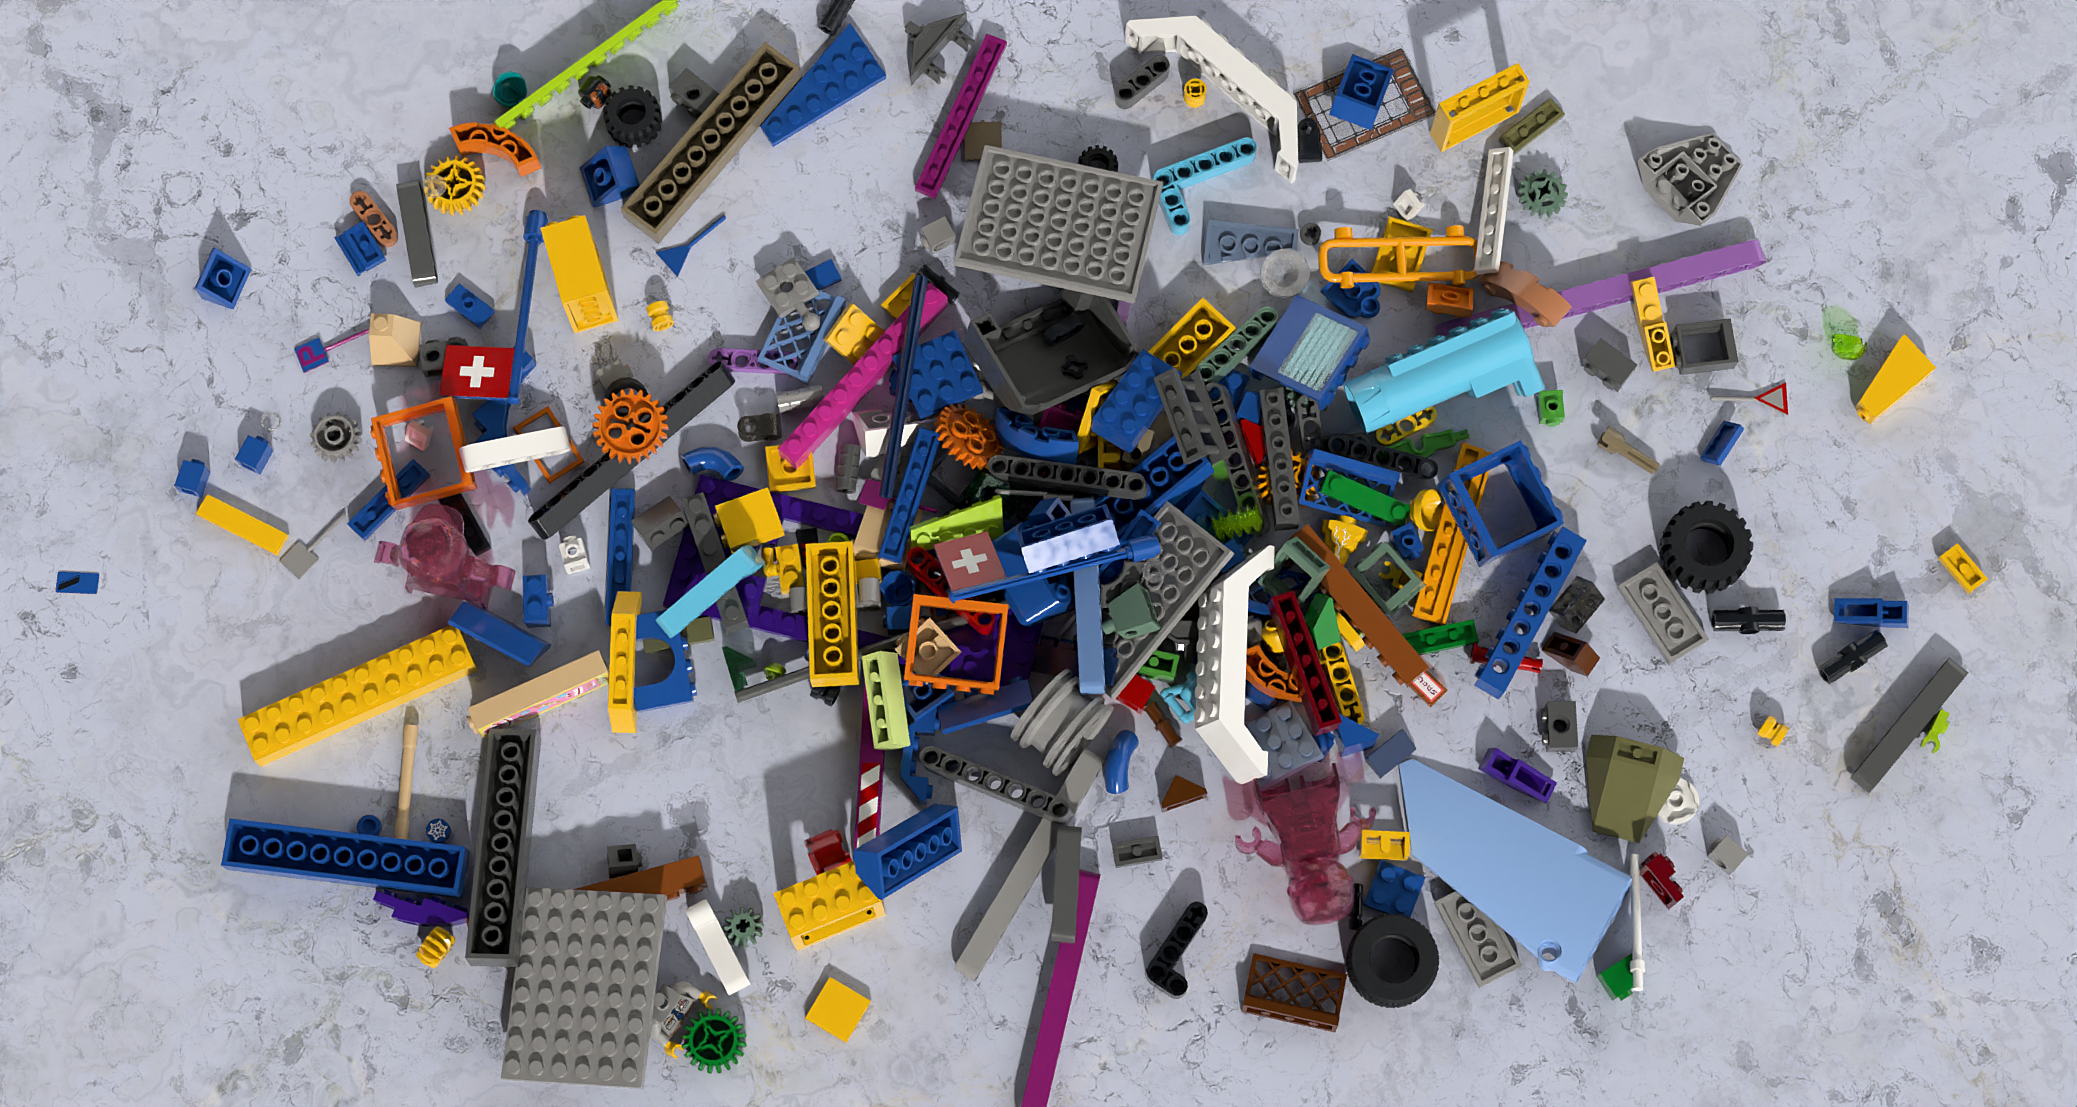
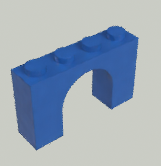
M666 610L637 615L636 642L659 639L669 644L675 655L673 671L665 680L656 684L634 688L635 705L639 713L694 702L693 696H697L695 682H690L689 673H693L691 659H686L685 650H689L687 637L682 636L680 631L670 639L655 621Z

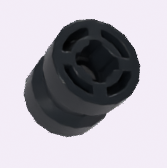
M842 686L813 687L810 696L814 699L820 698L826 705L832 707L840 694Z

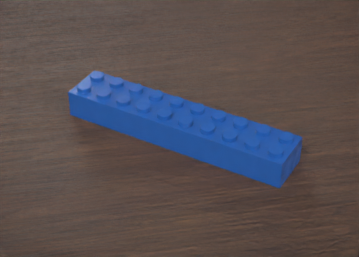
M229 818L221 866L231 871L462 898L470 851L465 846Z

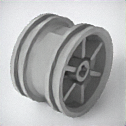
M1065 669L1059 673L1040 692L1016 723L1010 735V738L1014 741L1020 739L1019 745L1025 749L1032 745L1046 756L1043 766L1046 768L1052 766V773L1055 776L1064 772L1080 756L1082 751L1088 747L1103 728L1114 710L1112 704L1104 705L1105 699L1102 696H1098L1093 700L1088 695H1081L1079 677L1075 676L1072 678V671L1070 669Z

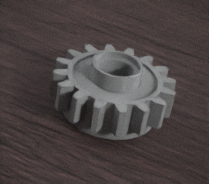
M339 412L335 416L327 413V417L324 419L320 417V422L312 426L315 429L314 433H310V437L314 439L310 444L313 448H316L314 452L317 456L322 455L321 458L324 461H327L330 457L333 464L336 463L337 458H340L342 462H345V456L347 455L353 458L351 452L353 450L359 451L356 443L362 442L361 437L357 436L362 432L359 427H356L358 425L356 421H350L351 418L347 414L342 417ZM335 434H341L338 440L331 441Z

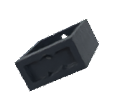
M942 441L938 446L927 484L957 507V509L961 510L963 506L968 507L975 498L974 494L978 489L983 490L990 481V472L985 467L979 470L976 466L974 469L979 474L957 496L932 475L949 455V449L942 448L944 441Z

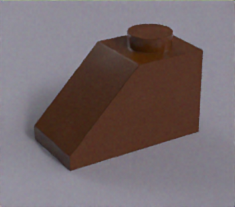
M1555 631L1541 649L1543 653L1570 671L1587 677L1600 659L1587 642Z

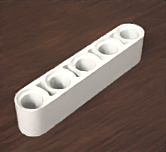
M561 426L466 445L459 449L464 470L466 473L563 454L570 451L571 446L566 429Z

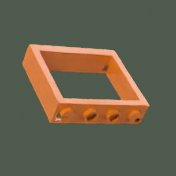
M452 396L371 418L372 426H370V433L377 443L375 454L377 460L381 461L383 468L380 470V476L388 489L385 492V497L393 508L401 510L477 489L474 472H465L459 449L466 446L467 442L457 401ZM445 411L462 483L402 499L385 427Z
M914 594L904 680L909 681L911 686L923 687V682L933 683L932 688L946 689L947 685L956 686L957 691L970 692V688H978L980 693L994 695V690L999 691L1009 605L963 599L952 603L949 598ZM920 606L1000 615L993 682L913 674Z

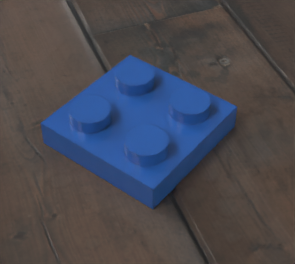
M1380 860L1364 906L1387 915L1390 913L1403 914L1411 918L1426 877Z

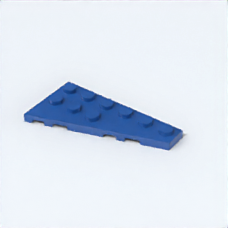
M851 23L760 126L773 147L886 79L885 72Z

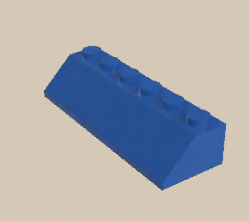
M934 803L853 850L856 874L878 899L886 898L962 852L958 806Z

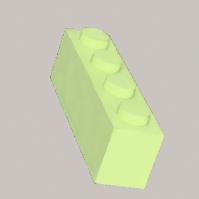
M878 651L862 656L874 749L895 750L910 746L898 653Z

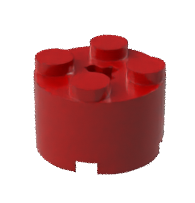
M829 829L804 840L805 847H810L812 851L808 856L816 875L852 861L849 852H844L841 843H843V839L838 829L834 831Z

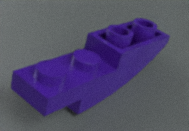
M384 890L383 893L376 891L373 898L377 904L394 909L391 916L393 919L410 925L422 927L456 926L467 923L466 918H469L470 915L467 913V908L456 904L453 908L446 906V901L437 897H432L431 900L424 898L421 907L419 906L420 902L411 898H406V901L398 899V894L389 890Z

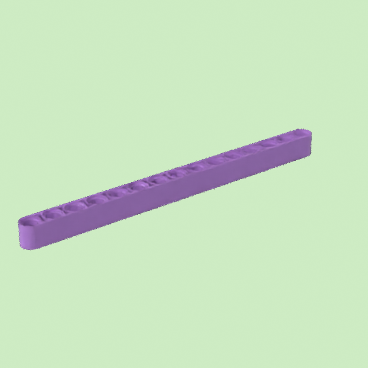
M1752 240L1558 291L1557 293L1572 306L1562 319L1633 301L1631 281L1653 276L1655 277L1659 294L1754 269L1765 264L1766 259L1759 240ZM1513 303L1472 314L1471 318L1464 317L1448 320L1436 325L1435 329L1437 335L1447 336L1450 335L1449 330L1458 326L1469 327L1471 326L1470 321L1480 317L1490 318L1493 311L1501 308H1508L1514 311L1524 329L1538 326L1532 315Z

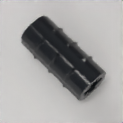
M832 0L822 15L818 28L824 33L834 36L839 27H841L855 0Z

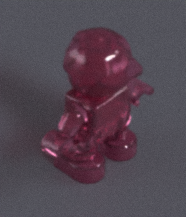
M428 504L421 508L413 522L406 526L400 545L379 541L374 558V563L392 564L395 567L401 565L407 572L405 589L410 594L415 589L454 599L475 602L480 600L481 606L485 609L488 608L494 586L511 591L516 572L512 568L497 564L491 565L487 560L476 557L474 552L466 545V539L463 536L464 521L462 515L454 508L439 504Z
M1335 763L1331 765L1330 775L1321 780L1307 782L1304 781L1303 775L1299 776L1301 789L1291 791L1288 778H1286L1280 787L1261 792L1257 778L1253 779L1255 801L1259 812L1264 816L1268 829L1277 840V844L1267 839L1262 841L1261 832L1255 826L1252 830V836L1255 838L1253 842H1244L1241 839V835L1235 834L1236 848L1243 854H1252L1257 851L1256 854L1269 865L1285 867L1287 871L1292 872L1288 879L1287 894L1295 916L1303 924L1326 925L1344 919L1351 913L1354 904V884L1351 875L1347 874L1345 866L1338 861L1340 855L1349 853L1355 848L1362 830H1369L1374 825L1376 818L1375 807L1369 809V818L1365 820L1357 818L1355 815L1356 809L1351 807L1349 813L1350 823H1347L1338 832L1336 819L1340 798V781Z

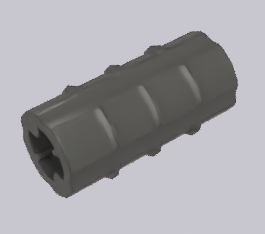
M841 445L836 479L837 492L846 494L856 492L861 447L858 445Z

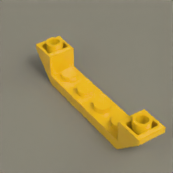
M618 591L612 610L608 711L612 732L637 733V710L633 709L636 626L637 615H641L642 592Z

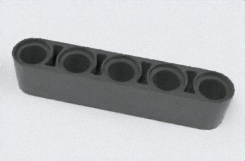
M420 180L396 184L414 287L437 284L438 278Z
M1058 826L1051 942L1075 943L1082 827Z

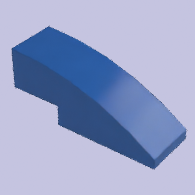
M1834 598V622L1871 627L1908 628L1909 604L1908 601H1883L1882 598Z

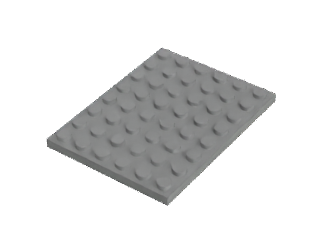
M985 145L955 255L954 266L1135 303L1163 182Z
M526 888L519 967L515 969L501 1072L502 1080L644 1089L667 904L666 895Z

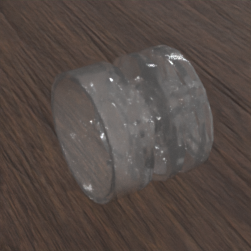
M1279 249L1272 252L1265 259L1260 269V281L1263 288L1276 298L1288 299L1298 294L1306 286L1310 275L1307 260L1301 253L1293 249ZM1282 268L1285 269V272L1290 273L1286 280L1278 276Z

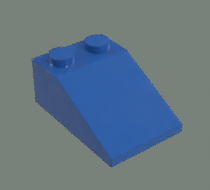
M1352 54L1329 115L1371 130L1394 69Z

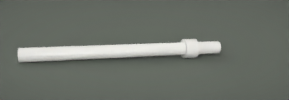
M1631 854L1632 960L1630 961V972L1633 973V990L1642 991L1645 961L1642 960L1639 855Z

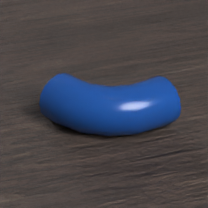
M700 447L681 455L682 461L691 475L705 469H712L720 473L725 481H732L738 478L744 471L743 465L729 451L717 447Z
M1122 730L1116 735L1106 756L1104 768L1105 788L1111 794L1122 793L1129 788V761L1132 753L1139 745L1138 737L1130 730Z

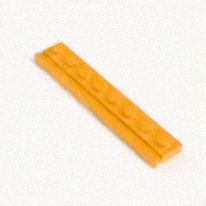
M1463 442L1460 445L1453 472L1493 452L1490 453L1485 451V449ZM1489 471L1463 483L1477 511ZM1445 501L1422 580L1426 586L1418 592L1411 616L1440 624V626L1446 624L1468 547Z

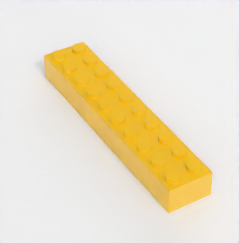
M449 625L237 720L254 761L262 767L478 671V668L462 631Z

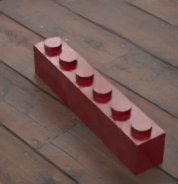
M1294 591L1271 597L1267 606L1313 733L1317 736L1337 730L1342 721Z

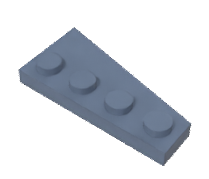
M1208 219L1203 265L1295 254L1297 251L1299 229Z

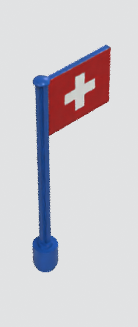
M531 210L525 219L523 238L529 245L515 348L446 345L439 394L441 398L452 396L453 398L506 400L512 405L520 402L518 397L538 246L544 242L540 228L545 227L548 223L545 212Z
M988 531L933 545L950 588L948 598L952 603H955L957 600L1123 558L1131 559L1135 563L1154 558L1157 554L1161 553L1157 536L1149 534L1127 540V545L1124 548L1094 555L1086 559L1070 561L1064 566L1055 565L1048 567L1042 573L1027 572L1006 577Z

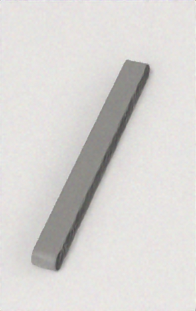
M1087 748L1080 754L1056 795L1067 801L1072 810V818L1106 759ZM1059 807L1055 810L1054 814L1060 816L1065 813L1066 808ZM1042 818L961 954L954 970L976 981L1056 847L1058 826H1068L1070 821L1060 825Z

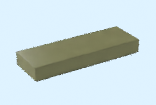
M1549 98L1501 135L1499 141L1504 147H1510L1513 150L1514 156L1561 120L1565 113Z
M710 616L693 620L681 631L682 636L687 637L688 646L714 641ZM659 639L643 640L645 654L672 649L669 644Z

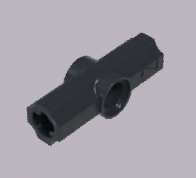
M1742 607L1737 610H1714L1711 623L1713 631H1739L1740 634H1756L1760 631H1784L1786 614L1784 610H1758L1757 607Z
M1877 630L1872 631L1858 642H1852L1837 653L1838 655L1817 668L1819 675L1825 682L1831 684L1849 671L1852 673L1867 663L1868 659L1887 648L1886 639Z

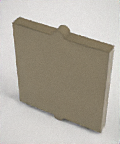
M981 120V122H971L964 137L965 161L981 160L985 145L1002 148L1001 122H985L984 120Z

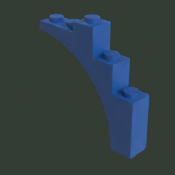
M526 351L524 352L520 385L536 367L534 359ZM487 400L472 414L476 421L473 424L483 434L474 443L507 437V423L512 404H509L506 400ZM514 464L492 468L500 478L504 475L509 480L507 485L515 493L520 491L525 496L531 490Z

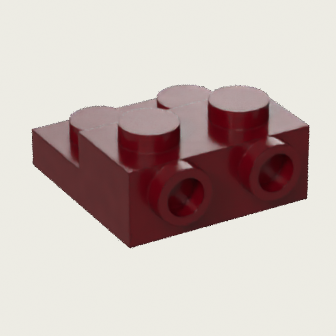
M1655 851L1641 863L1643 868L1640 870V876L1668 910L1684 898L1680 885L1676 881L1669 879L1676 873L1673 869L1675 866L1669 857H1664L1661 853L1658 855Z

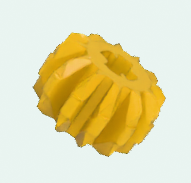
M439 926L435 927L422 942L416 957L426 966L436 968L450 952L455 943V937L446 929H442Z

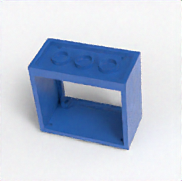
M1521 440L1448 474L1437 484L1479 567L1552 533L1564 523L1561 510L1555 507L1550 489L1543 484L1541 472L1532 463L1530 451L1526 445H1523ZM1505 464L1537 527L1536 530L1497 548L1463 483Z

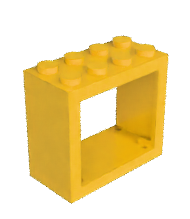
M574 215L566 221L550 222L545 227L540 228L561 302L574 333L618 321L598 249L586 216Z
M854 861L773 893L797 951L886 915L881 899H878L856 874Z

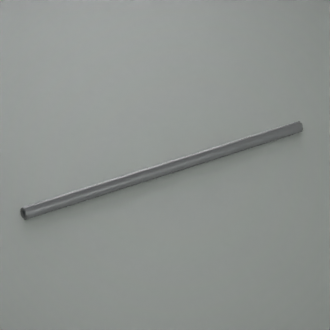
M1005 598L992 602L999 604H1008ZM958 614L934 623L944 632L968 622ZM903 634L859 648V661L862 660L864 655L895 649L897 647L895 642ZM809 666L735 691L737 702L740 703L809 679Z

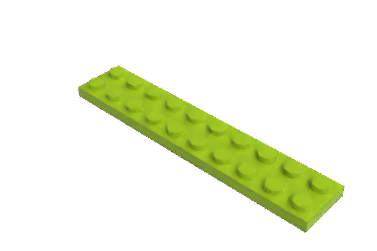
M680 0L660 1L494 121V124L499 129L505 127L511 130L516 126L517 119L521 117L522 120H525L532 115L535 106L539 104L540 107H543L550 102L553 93L557 91L561 94L568 89L571 80L575 78L579 81L588 74V68L592 65L597 68L606 61V55L610 52L612 55H615L624 48L623 46L626 45L624 42L628 39L630 42H633L642 35L641 33L644 32L642 29L646 26L648 29H651L660 22L659 20L662 19L660 16L663 14L669 16L675 12L677 7L680 6L678 4Z

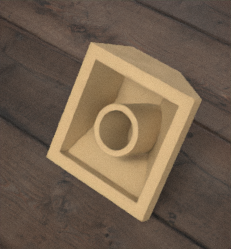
M371 313L369 329L371 365L418 367L421 322L395 314Z

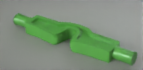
M1452 429L1422 435L1421 450L1415 449L1411 439H1406L1386 447L1429 458L1434 452L1455 447L1457 441L1469 439L1470 437L1467 429L1455 433ZM1381 450L1380 453H1377L1376 459L1378 462H1385L1387 460L1385 451ZM1403 456V457H1401V458L1399 459V461L1409 460V459H1408L1407 457Z

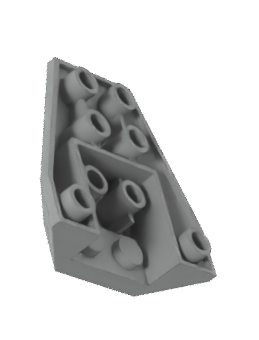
M1713 133L1653 148L1638 160L1644 190L1675 222L1699 226L1717 213L1743 166Z

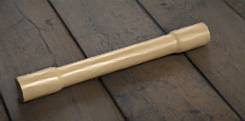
M404 725L398 810L394 829V838L408 840L414 757L419 728L417 725Z

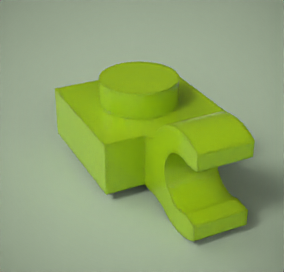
M1940 709L1935 714L1925 738L1920 742L1921 748L1925 747L1927 742H1931L1934 746L1931 753L1934 754L1939 750L1940 741L1938 735L1940 733L1944 734L1950 723L1947 721L1950 713Z

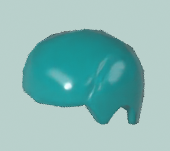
M516 72L501 73L493 84L492 92L495 101L500 106L512 108L525 99L527 94L525 79Z

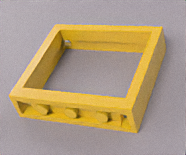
M1519 63L1438 104L1430 135L1440 152L1519 113L1530 82ZM1511 105L1513 111L1508 113L1506 108ZM1454 111L1456 116L1451 118L1449 113Z

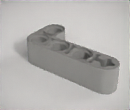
M862 578L858 580V584H856L857 612L881 609V589L878 578ZM807 587L790 589V613L797 615L808 614Z

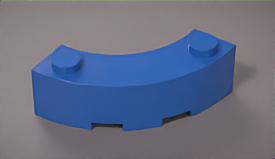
M997 407L994 432L999 440L1009 449L1029 459L1076 465L1079 441L1074 430L1056 429L1048 426L1041 429L1033 425V420L1025 414L1009 410L1007 407Z

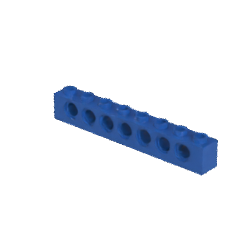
M1563 526L1558 533L1553 531L1547 542L1550 545L1547 551L1543 550L1537 560L1540 563L1538 569H1533L1526 580L1530 582L1527 589L1522 588L1516 598L1519 604L1516 608L1512 607L1506 616V619L1509 620L1507 626H1501L1495 637L1498 639L1496 646L1491 645L1485 655L1488 659L1485 666L1481 664L1474 676L1478 679L1474 686L1498 700L1505 693L1587 541L1586 539ZM1555 551L1561 552L1564 558L1558 557ZM1545 570H1550L1554 577L1548 576ZM1535 589H1540L1544 596L1536 594ZM1524 608H1530L1533 615L1527 614ZM1514 626L1521 628L1523 634L1515 632ZM1503 646H1509L1512 649V653H1507ZM1493 665H1498L1502 669V673L1496 672L1493 669Z

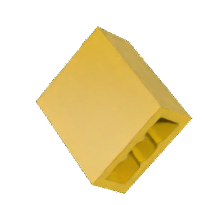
M768 487L715 506L717 511L716 514H713L717 527H723L725 533L721 535V539L725 549L730 547L732 554L743 546L751 545L754 547L785 536Z

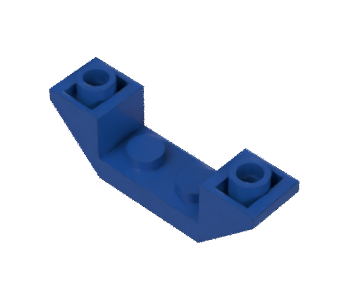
M934 708L908 726L910 746L903 747L900 777L921 805H927V799H932L933 785H929V778L911 776V774H916L917 760H913L914 751L919 749L920 737H916V734L935 736V730H940L937 708Z

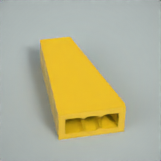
M1905 334L1895 344L1855 406L1858 416L1869 424H1872L1936 369L1931 361Z

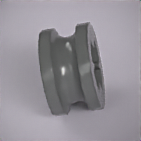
M1315 223L1305 224L1300 233L1301 241L1310 246L1319 242L1321 236L1320 227ZM1307 230L1316 232L1314 238L1311 239V236L1309 238L1306 237Z

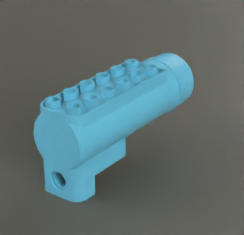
M1508 308L1493 311L1490 318L1480 317L1470 321L1471 326L1453 328L1449 330L1450 335L1432 337L1427 340L1429 344L1424 346L1423 344L1413 345L1407 348V353L1403 355L1402 353L1392 354L1385 358L1386 362L1381 363V367L1368 370L1367 373L1344 382V390L1348 402L1364 434L1389 424L1393 425L1397 421L1464 392L1469 397L1478 398L1511 383L1518 396L1528 397L1544 390L1545 386L1534 361L1530 342L1515 312Z

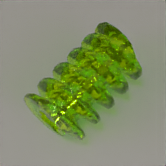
M1254 502L1253 510L1246 504L1245 512H1242L1239 506L1236 507V514L1227 509V517H1224L1221 511L1218 512V519H1215L1211 514L1215 534L1221 542L1225 540V534L1229 539H1233L1234 531L1239 537L1243 535V529L1247 534L1252 533V527L1256 532H1260L1261 524H1263L1257 502Z

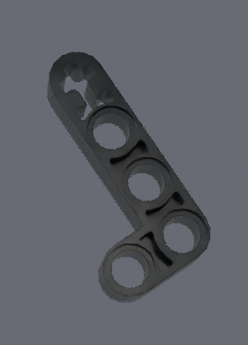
M1193 902L1187 907L1146 969L1147 981L1173 999L1182 998L1188 988L1187 980L1173 969L1206 921L1208 910L1201 902ZM1199 909L1201 917H1196L1193 925H1191L1189 921L1193 915L1192 911L1196 912ZM1185 928L1189 931L1190 937L1180 939L1177 936V931ZM1167 948H1173L1177 956L1173 959H1167L1163 951ZM1160 968L1163 971V976L1160 979H1154L1150 975V970ZM1174 981H1179L1183 985V990L1175 993L1171 990L1170 984Z

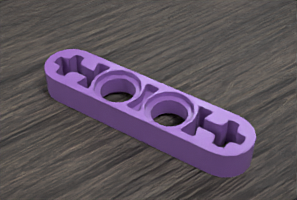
M717 348L712 350L708 356L711 366L716 363L713 359H717L718 355H722V359H724L722 362L729 372L786 374L770 366L761 367L757 359L762 350ZM769 350L766 354V357H769L772 361L775 360L774 357L781 358L779 351ZM782 351L783 356L792 354L789 351ZM729 355H732V365H729V362L727 361L729 360ZM738 356H746L748 363L744 366H738L735 363ZM797 357L790 359L792 363L789 364V368L797 370L798 361Z

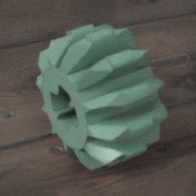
M740 907V914L737 915L736 911L732 910L731 914L734 918H725V922L730 925L723 927L724 932H731L726 938L728 941L735 938L734 946L738 947L742 941L743 947L747 948L748 940H751L752 944L755 945L757 941L754 936H763V933L757 929L764 928V923L758 922L761 919L760 914L753 916V908H750L747 914H745L744 907ZM746 922L747 926L750 925V927H747L746 932L743 933L738 927H742V923Z

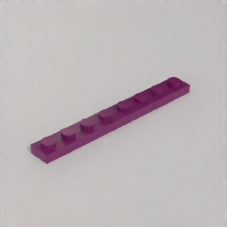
M986 34L915 186L916 192L933 199L937 198L1007 47V41Z

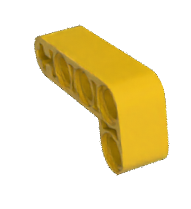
M1338 642L1316 650L1322 669H1325L1338 713L1349 718V709L1352 708L1353 717L1358 718L1356 723L1362 725L1365 715L1342 644ZM1333 648L1338 652V656L1329 657L1326 650ZM1340 670L1344 672L1345 678L1336 679L1333 672ZM1347 692L1351 694L1352 700L1349 702L1343 701L1340 694Z

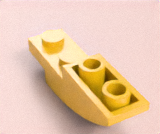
M1651 276L1631 281L1634 314L1652 372L1675 367L1667 324L1663 321L1655 277Z

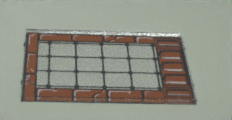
M1402 45L1367 59L1394 69L1371 130L1329 115L1346 69L1293 91V95L1305 118L1315 120L1320 129L1322 152L1327 162L1436 115V110L1430 97L1427 95Z

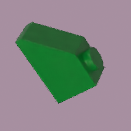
M1316 594L1304 616V620L1315 650H1320L1340 642L1341 639L1332 597Z
M1632 953L1597 976L1612 1001L1618 997L1622 1001L1633 994L1631 991L1633 988V973L1630 972Z

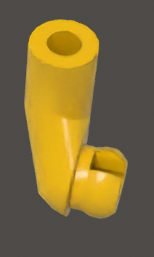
M763 548L762 559L765 562L762 566L763 572L766 577L777 576L780 573L779 565L774 563V548Z

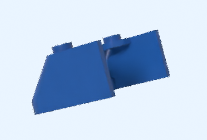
M1031 520L1019 523L992 541L1006 577L1028 572L1016 532L1035 527ZM1047 578L1001 589L1017 620L1027 627L1076 610L1075 595L1072 594L1068 586L1061 582L1049 584Z

